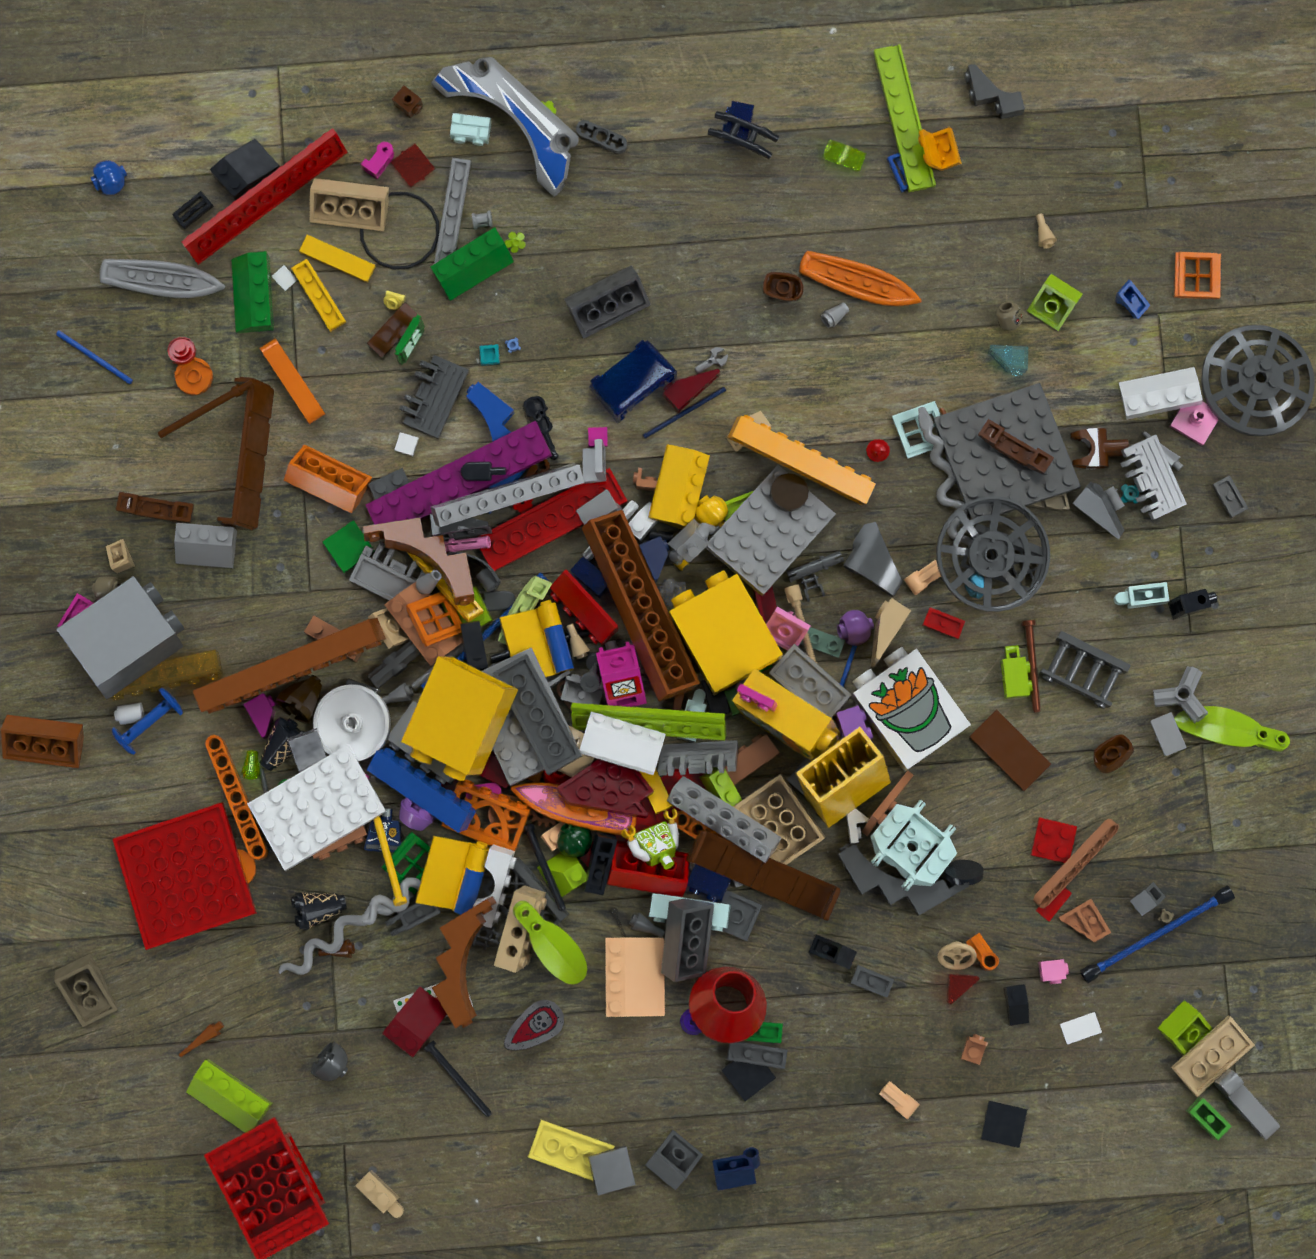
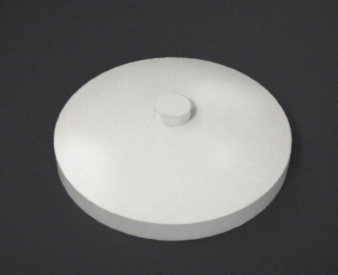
M351 684L337 687L321 699L314 714L313 727L314 732H318L324 751L329 755L349 745L357 760L362 761L375 755L376 751L384 746L390 733L391 718L386 703L375 691L365 686Z

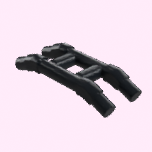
M716 111V119L731 123L733 126L730 134L723 130L709 128V136L731 142L767 159L771 158L772 152L756 143L754 144L758 134L777 142L779 139L777 134L765 127L738 118L733 114ZM740 127L751 131L747 141L736 137Z

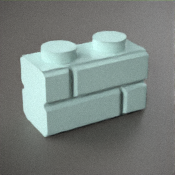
M453 113L450 137L454 142L464 144L465 141H468L476 146H483L489 143L491 118Z

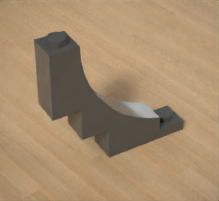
M848 843L839 849L841 853L837 854L860 895L878 886L889 905L906 896L918 916L969 887L968 883H964L962 886L950 883L951 888H948L945 881L940 880L936 881L932 886L912 885L909 891H905L901 887L905 880L892 877L876 868L862 855L855 844L850 846Z

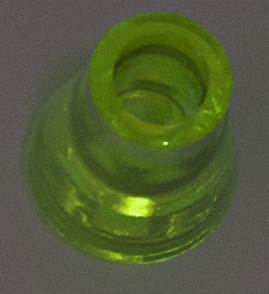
M248 750L246 752L241 772L244 779L256 780L261 774L258 751Z

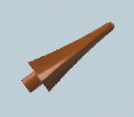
M219 1021L215 1025L214 1023L209 1024L187 1048L179 1053V1057H183L199 1045L220 1035L219 1031L224 1028L223 1023Z

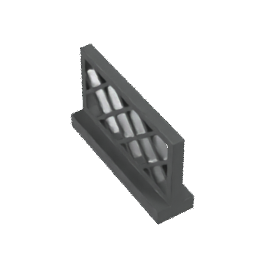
M978 523L975 524L974 528L979 535L989 532V527ZM997 531L998 533H1001V534L1005 535L1006 537L1008 536V534H1005V533H1003V532ZM1017 538L1012 542L1013 548L1023 555V544L1021 539ZM1029 543L1031 556L1042 557V547ZM989 549L990 554L992 556L990 560H994L995 557L993 555V552L991 549ZM964 556L960 566L968 569L970 565L965 564L968 556ZM1038 564V567L1034 569H1028L1027 574L1029 573L1032 578L1030 588L1022 585L1021 582L1019 583L1026 591H1029L1036 582L1042 564ZM1012 565L1011 567H1012V569H1013V571H1014V573H1015V576H1016V577H1014V578L1016 579L1017 576H1018V574H1017V572H1016L1014 566ZM1002 576L994 578L1008 584Z
M516 857L515 866L511 869L516 874L515 882H510V884H515V891L518 889V885H526L546 892L545 898L547 903L545 908L548 911L541 910V917L544 919V914H552L556 919L554 924L558 925L569 913L566 909L564 911L558 909L550 891L519 857ZM494 878L482 888L488 896L492 894L489 888L495 883ZM506 895V898H513V895ZM504 904L500 905L499 908L508 916L509 909Z

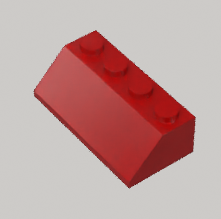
M565 569L551 585L550 596L556 602L560 601L564 605L562 609L569 616L573 615L577 619L575 623L581 630L586 629L590 633L588 637L595 645L599 643L602 646L619 631L618 625Z
M617 841L607 885L683 898L688 885L689 862L686 858L689 853L675 851V856L672 858L674 865L669 869H664L661 863L649 866L647 862L633 856L627 842Z

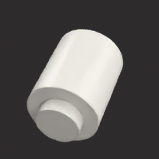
M142 703L117 706V710L114 711L116 722L119 721L120 725L137 723L144 717Z

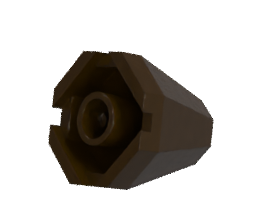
M315 675L302 677L278 695L276 704L289 716L291 713L295 715L294 719L298 722L308 724L313 718L321 693V680Z

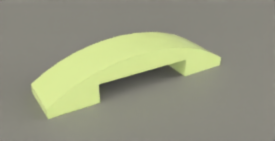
M537 576L532 577L516 598L508 615L534 610L539 599H544L552 583ZM501 629L498 641L506 644L504 633Z

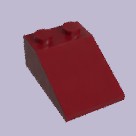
M419 986L382 1034L410 1056L415 1057L446 1017L447 1013L439 1000Z

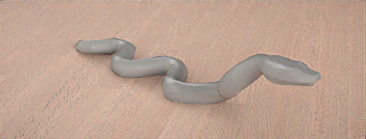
M920 407L918 409L920 429L923 432L924 439L934 445L930 453V460L932 464L948 474V478L937 489V500L943 506L958 509L964 505V502L950 499L946 496L947 491L956 483L949 462L941 457L944 448L943 439L932 433L933 421L925 407ZM967 509L964 511L966 516L968 515ZM958 517L952 521L947 529L949 537L953 540L958 533L956 529L961 524ZM965 535L960 540V542L967 544L968 548L973 541Z
M407 877L401 882L402 896L407 899V903L401 906H394L393 900L386 896L375 895L369 904V918L362 921V923L372 925L376 921L379 904L394 912L404 911L409 905V887L418 890L421 880Z
M408 891L410 900L413 897V893ZM382 904L378 905L377 914L389 916L394 912ZM369 906L363 915L340 916L334 924V941L332 944H328L319 938L310 939L304 947L303 965L297 966L292 963H284L279 968V974L285 970L298 975L308 973L313 963L314 948H319L330 954L339 951L344 941V926H366L362 921L369 918Z

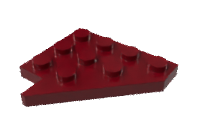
M598 759L559 785L556 789L568 805L639 818L648 817L649 814L640 802L654 792L639 771Z

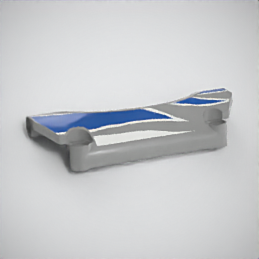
M492 57L478 59L474 65L468 61L442 68L433 79L431 85L446 98L452 96H473L485 99L502 108L517 122L531 146L535 159L538 183L553 197L556 196L565 186L564 181L568 176L571 154L568 151L577 146L579 141L578 135ZM485 62H486V64H487V66H488V69H487V70L484 68V63H485ZM565 137H568L569 145L566 143Z

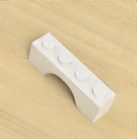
M494 844L489 849L484 866L494 878V891L488 897L478 898L473 905L474 907L492 896L497 903L491 906L493 910L483 915L486 920L483 926L492 928L495 923L498 924L501 912H498L500 905L504 904L506 894H503L505 887L509 886L511 880L509 871L514 868L516 863L515 851Z

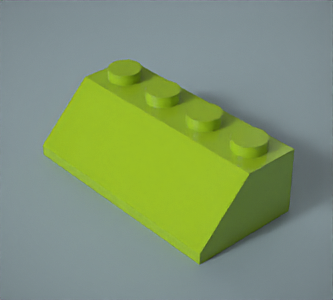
M210 1059L203 1062L186 1091L245 1133L258 1126L273 1104Z

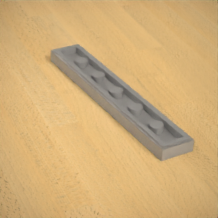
M452 157L434 264L456 251L471 160Z

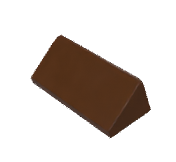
M406 302L403 303L367 342V345L383 358L402 338L413 317L417 316V313Z

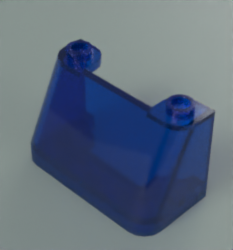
M642 340L637 343L635 350L601 376L596 375L590 381V390L617 423L625 419L624 415L628 411L630 413L632 408L660 386L663 387L665 381L670 383L677 378L676 369L649 340Z

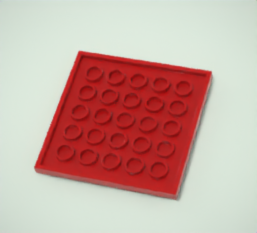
M222 802L112 839L145 950L257 914Z

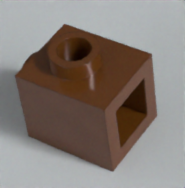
M405 85L392 98L393 104L410 118L418 115L422 110L423 103L421 98Z

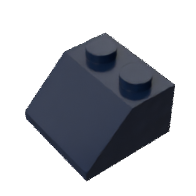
M661 536L639 545L655 584H657L669 551L666 540L662 541Z

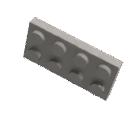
M793 644L769 672L787 690L830 718H833L852 696L849 691L796 644Z

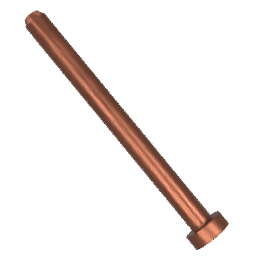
M1035 620L1022 621V626H1025L1028 661L1030 663L1029 674L1033 687L1031 692L1032 707L1034 713L1040 712V699L1033 626L1036 623Z

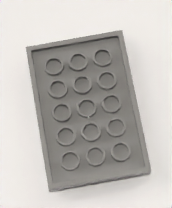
M779 465L774 468L712 536L705 547L762 597L836 515L810 491L805 504L798 510L784 511L774 504L770 495L771 486L777 477L787 474Z
M532 647L482 670V672L494 677L493 672L527 654L572 735ZM510 708L493 750L509 785L512 786L545 769L512 708Z

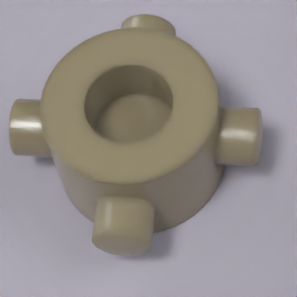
M1162 909L1157 919L1168 925L1174 913Z

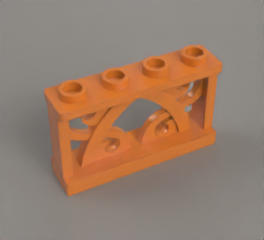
M459 780L454 791L456 797L460 799V794L463 792L472 794V799L465 797V801L471 803L474 809L491 805L500 822L489 824L484 829L480 827V819L475 813L473 817L475 823H470L467 830L459 833L487 843L490 846L494 844L516 851L532 808L522 801L516 802L511 800L505 794L498 795L493 793L490 788L475 786L470 780ZM510 811L520 814L519 822L515 824L508 823V821L515 818L510 816ZM442 822V827L455 831ZM493 827H501L497 828L498 834L492 832ZM509 828H518L514 840L509 839Z

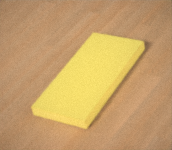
M541 1120L528 1158L593 1181L588 1156L612 1150L615 1146Z

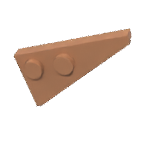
M907 771L872 814L862 833L868 836L877 824L883 822L887 817L885 814L887 810L891 812L897 804L896 798L914 776L912 773Z

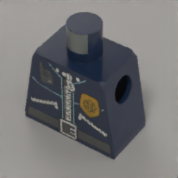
M385 809L387 812L382 814L380 818L390 852L394 853L402 843L401 823L399 821H392L393 809ZM372 820L364 850L382 852L375 824Z

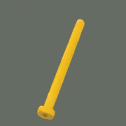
M378 816L373 821L395 897L393 904L394 906H401L407 903V899L402 896L382 820Z

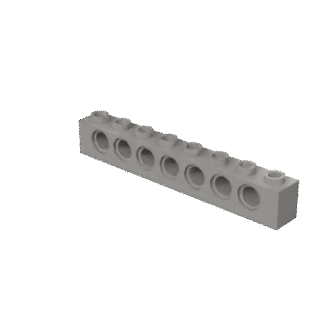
M572 463L437 504L430 508L435 525L442 527L582 484L584 479L580 464Z

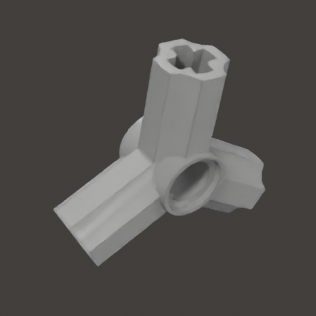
M1187 666L1178 687L1153 690L1155 707L1179 705L1194 723L1202 720L1208 712L1194 695L1202 672L1197 668ZM1185 692L1188 694V697L1182 699L1178 694Z

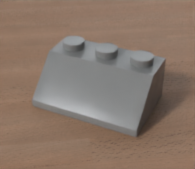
M176 523L174 540L176 564L233 569L237 530L234 527Z

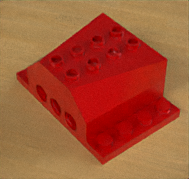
M276 1117L204 1155L256 1259H266L330 1224L321 1207L326 1202L293 1137L290 1133L284 1134Z

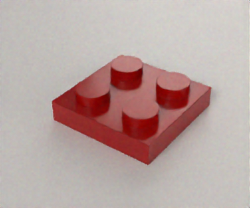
M1039 817L1030 855L1065 863L1071 857L1077 826Z

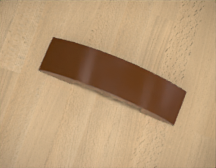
M989 419L978 434L980 438L1015 462L1042 474L1046 472L1054 460L1053 456L1039 448L1037 450L1005 432V428Z
M119 492L116 511L159 520L191 523L194 504L179 501L172 502Z

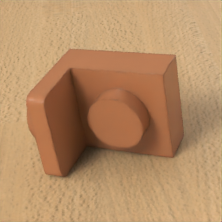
M638 467V472H634L633 484H636V489L655 491L657 478L645 477V479H642V468Z
M973 1034V1037L968 1036L960 1059L980 1065L985 1047L988 1045L987 1042H984L985 1037Z

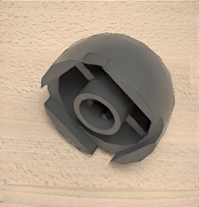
M330 1042L317 1056L320 1058L318 1063L314 1062L311 1067L312 1075L328 1082L334 1081L338 1077L342 1078L348 1070L346 1067L348 1063L346 1051L336 1042Z

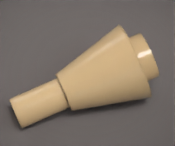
M1038 214L1036 219L1039 226V247L1044 249L1051 248L1057 239L1046 224L1043 214Z
M574 624L567 625L566 627L571 637L572 657L580 659L587 656V652L590 649L579 634H577Z

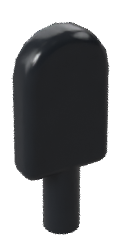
M468 462L461 468V476L466 481H491L492 475L507 474L506 467L492 468L491 462Z

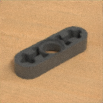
M587 120L578 122L576 133L579 138L615 154H622L626 151L627 140L625 137ZM588 126V131L593 133V138H591V133L587 131L583 134L580 128ZM599 133H605L607 139L600 142L596 139V136ZM610 137H613L612 141L615 143L622 141L623 147L619 146V148H616V145L610 142Z

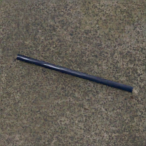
M725 387L643 434L644 438L646 439L726 391Z

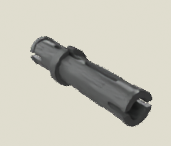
M839 550L825 557L822 555L818 560L786 572L788 576H791L788 577L790 582H793L820 570H828V567L844 562V559L839 557L842 556Z

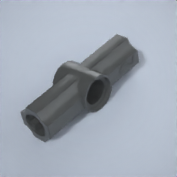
M410 640L397 652L394 651L382 661L383 663L367 676L379 689L393 676L396 677L408 667L407 665L421 655V653Z

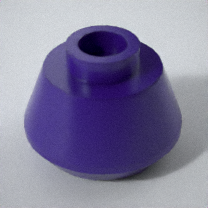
M689 1009L686 1010L680 1018L681 1028L690 1035L700 1034L702 1031L693 1022Z

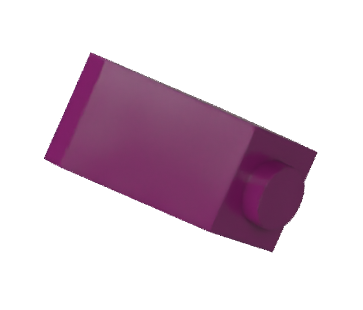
M262 693L243 705L261 737L266 739L269 736L276 712L273 706L276 704L271 695L267 697L265 693Z

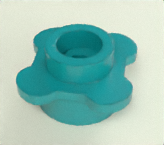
M1124 484L1121 487L1123 491L1122 502L1138 503L1136 500L1139 496L1137 486Z

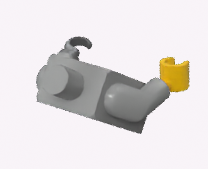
M693 519L668 543L674 549L670 552L669 558L680 571H683V568L708 545V535L715 534L721 527H715L708 523L699 524Z

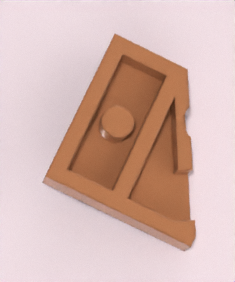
M1092 899L1087 900L1059 917L1062 922H1065L1093 942L1111 933Z

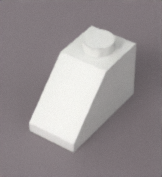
M648 502L629 522L634 537L639 543L658 522L648 518L651 502Z

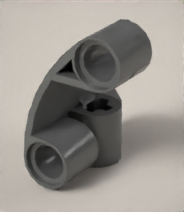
M877 523L864 524L853 542V550L843 564V567L854 574L859 573L875 583L882 592L894 597L901 587L903 580L891 558Z
M449 552V553H447V556H448V555H454V554H461V553H460V552ZM466 554L468 563L473 562L484 568V570L476 575L483 589L486 592H494L501 584L495 571L480 558Z

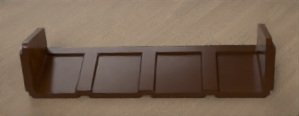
M240 377L234 379L236 385H241L253 379L255 386L247 390L232 518L217 517V521L225 527L253 531V529L258 527L261 504V498L259 497L263 488L266 463L264 456L267 455L270 431L269 419H271L274 389L271 388V385L257 379Z
M704 829L699 831L686 858L692 864L695 863L814 914L826 921L829 920L841 892L837 886L769 858L765 863L733 842Z

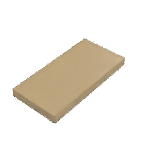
M1228 1015L1171 1068L1190 1091L1198 1097L1255 1045L1233 1018Z

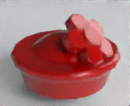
M874 439L867 445L866 452L872 461L881 462L889 456L890 448L884 440Z

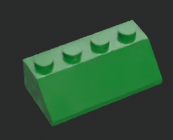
M494 227L430 266V270L451 301L514 263V260Z
M266 251L250 252L231 259L236 333L273 331L269 255Z

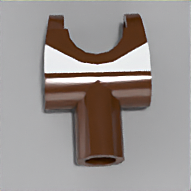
M1091 428L1072 432L1071 439L1084 442L1089 449L1086 457L1073 460L1072 465L1075 468L1082 469L1108 468V457L1123 456L1121 450L1129 447L1128 439L1107 440V429Z

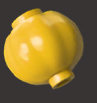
M708 495L704 496L698 501L694 519L699 524L708 523L715 527H722L725 523L723 520H725L728 514L726 502L718 496L711 498Z

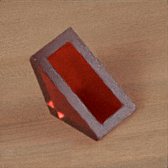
M948 974L946 1002L949 1005L954 1003L980 978L978 976Z

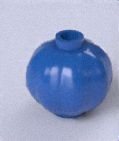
M104 160L96 164L93 169L94 176L90 178L97 191L102 190L103 194L114 195L123 189L124 177L127 176L123 165L119 166L113 161Z

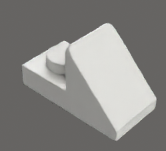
M855 808L846 815L850 844L859 843L858 839L862 838L861 829L856 824L869 821V818Z

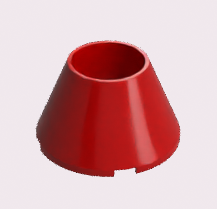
M726 966L707 971L696 981L690 993L689 1011L693 1022L705 1036L717 1042L737 1043L746 1040L757 1032L766 1015L767 1003L761 985L752 975L739 968ZM725 986L739 990L746 999L747 1008L737 1012L724 1009L716 1000L715 990Z

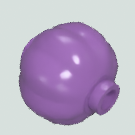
M859 610L846 612L840 618V624L837 625L840 639H844L847 644L853 646L866 642L870 637L871 629H874L873 620L867 618Z

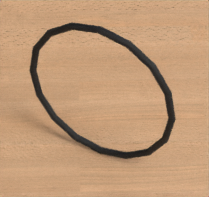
M390 192L389 197L407 195L420 200L430 209L436 222V238L431 250L421 260L410 265L392 266L379 261L369 252L364 241V231L361 228L360 240L367 255L377 264L393 270L410 269L423 263L434 252L439 238V220L433 207L422 197L409 192Z

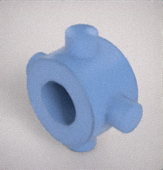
M518 338L506 340L505 344H507L509 353L521 349L518 344Z

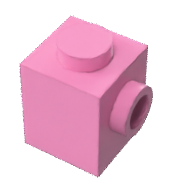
M1064 959L1038 962L1040 981H1050V984L1062 983L1061 979H1066V975L1069 974L1068 964L1064 963Z

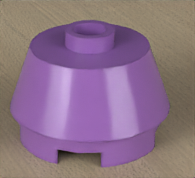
M407 797L401 801L399 819L408 828L422 831L436 819V817Z

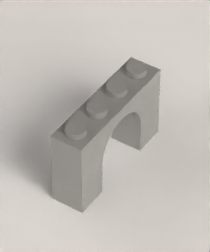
M415 701L410 704L387 736V739L390 741L389 746L396 751L401 749L406 752L404 756L412 762L415 761L410 756L413 747L401 742L417 706ZM433 759L432 764L420 762L421 765L419 767L427 773L432 771L437 774L435 778L441 783L445 784L447 781L449 784H452L455 780L443 773L446 764L436 759Z

